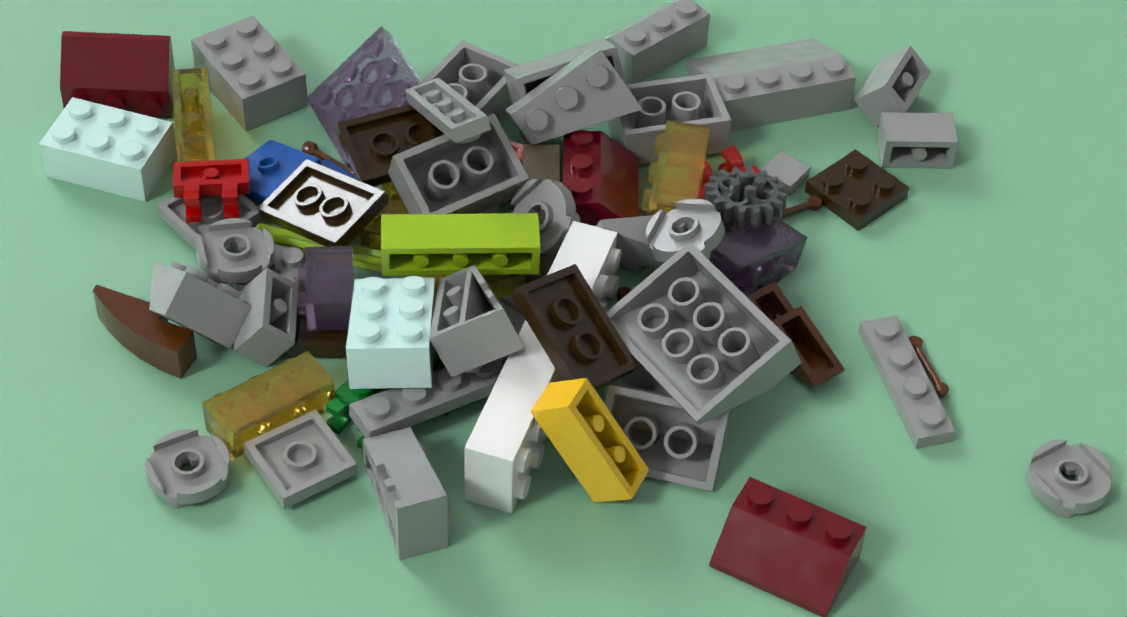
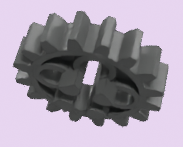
M733 167L732 173L719 170V177L710 176L709 183L705 185L704 200L711 202L715 206L716 211L721 216H724L723 223L727 224L733 220L737 221L738 227H743L745 222L751 223L753 227H758L759 221L772 224L773 217H782V210H785L787 193H785V184H778L779 178L777 176L768 178L767 171L765 170L754 173L752 167H748L746 171H740L738 167Z

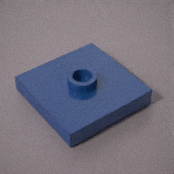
M269 140L244 158L249 159L250 194L244 195L248 199L262 204L306 159L322 165L321 160L297 149Z

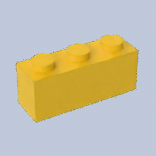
M581 378L549 383L530 412L592 501L606 502L632 499L646 477L649 468L589 380Z

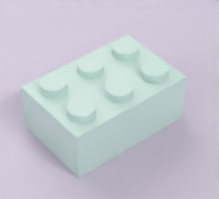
M74 97L71 98L39 143L46 177L143 202L147 201L177 155L173 122Z
M409 276L406 278L382 279L380 277H368L365 279H355L346 343L349 389L432 388L435 348L429 340L436 300L435 278Z

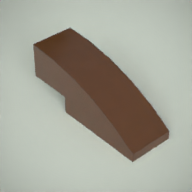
M776 282L746 296L792 341L802 362L790 372L797 379L812 389L843 373L844 367L803 307L800 306L794 309Z
M96 285L93 289L97 315L115 339L144 362L182 379L197 358L194 332L169 323L167 318L149 310L150 302Z

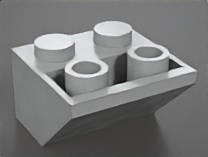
M173 260L170 266L156 262L152 268L149 310L186 329L192 330L194 333L216 344L231 349L252 307L239 300L242 293L226 284H219L210 280L209 275L191 266L186 267Z

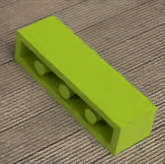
M538 213L381 214L382 276L450 275L472 265L476 266L481 275L539 274L540 232Z

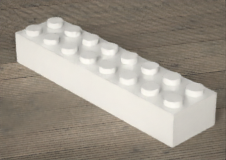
M573 221L547 275L576 264L601 306L607 312L608 303L606 301L608 298L614 299L619 286V276L614 275V272L618 269L622 253L621 249L616 248L617 232ZM526 320L518 335L525 349L509 354L464 448V500L512 514L518 499L524 500L526 498L531 482L529 474L532 468H539L544 455L545 446L543 442L545 438H548L530 411L549 383L563 381Z

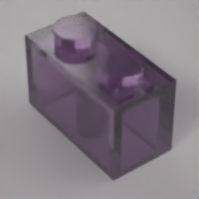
M353 246L305 247V263H298L299 287H305V292H298L299 316L306 315L307 331L348 330L354 291Z

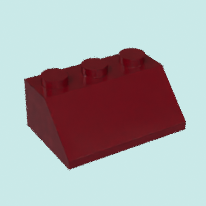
M63 31L61 35L60 91L63 108L74 97L154 118H171L178 91L171 36Z
M578 130L565 134L562 184L573 196L576 213L580 217V223L596 226L600 220L638 217L639 159L602 131Z
M749 477L730 509L712 554L709 567L816 615L827 617L860 558L867 527Z

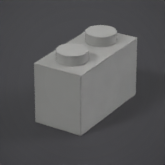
M910 45L879 60L854 101L873 125L877 126L880 122L881 112H907L931 71Z
M881 112L876 138L881 168H953L958 147L953 113Z
M266 268L240 291L242 294L239 300L252 307L235 339L234 352L267 368L295 344L299 284Z

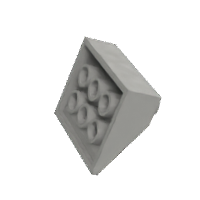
M814 38L685 60V67L690 76L706 73L712 74L731 118L730 131L845 111L851 108L856 77L843 55Z
M688 242L606 312L632 356L698 425L772 389L802 363L792 341L691 242Z

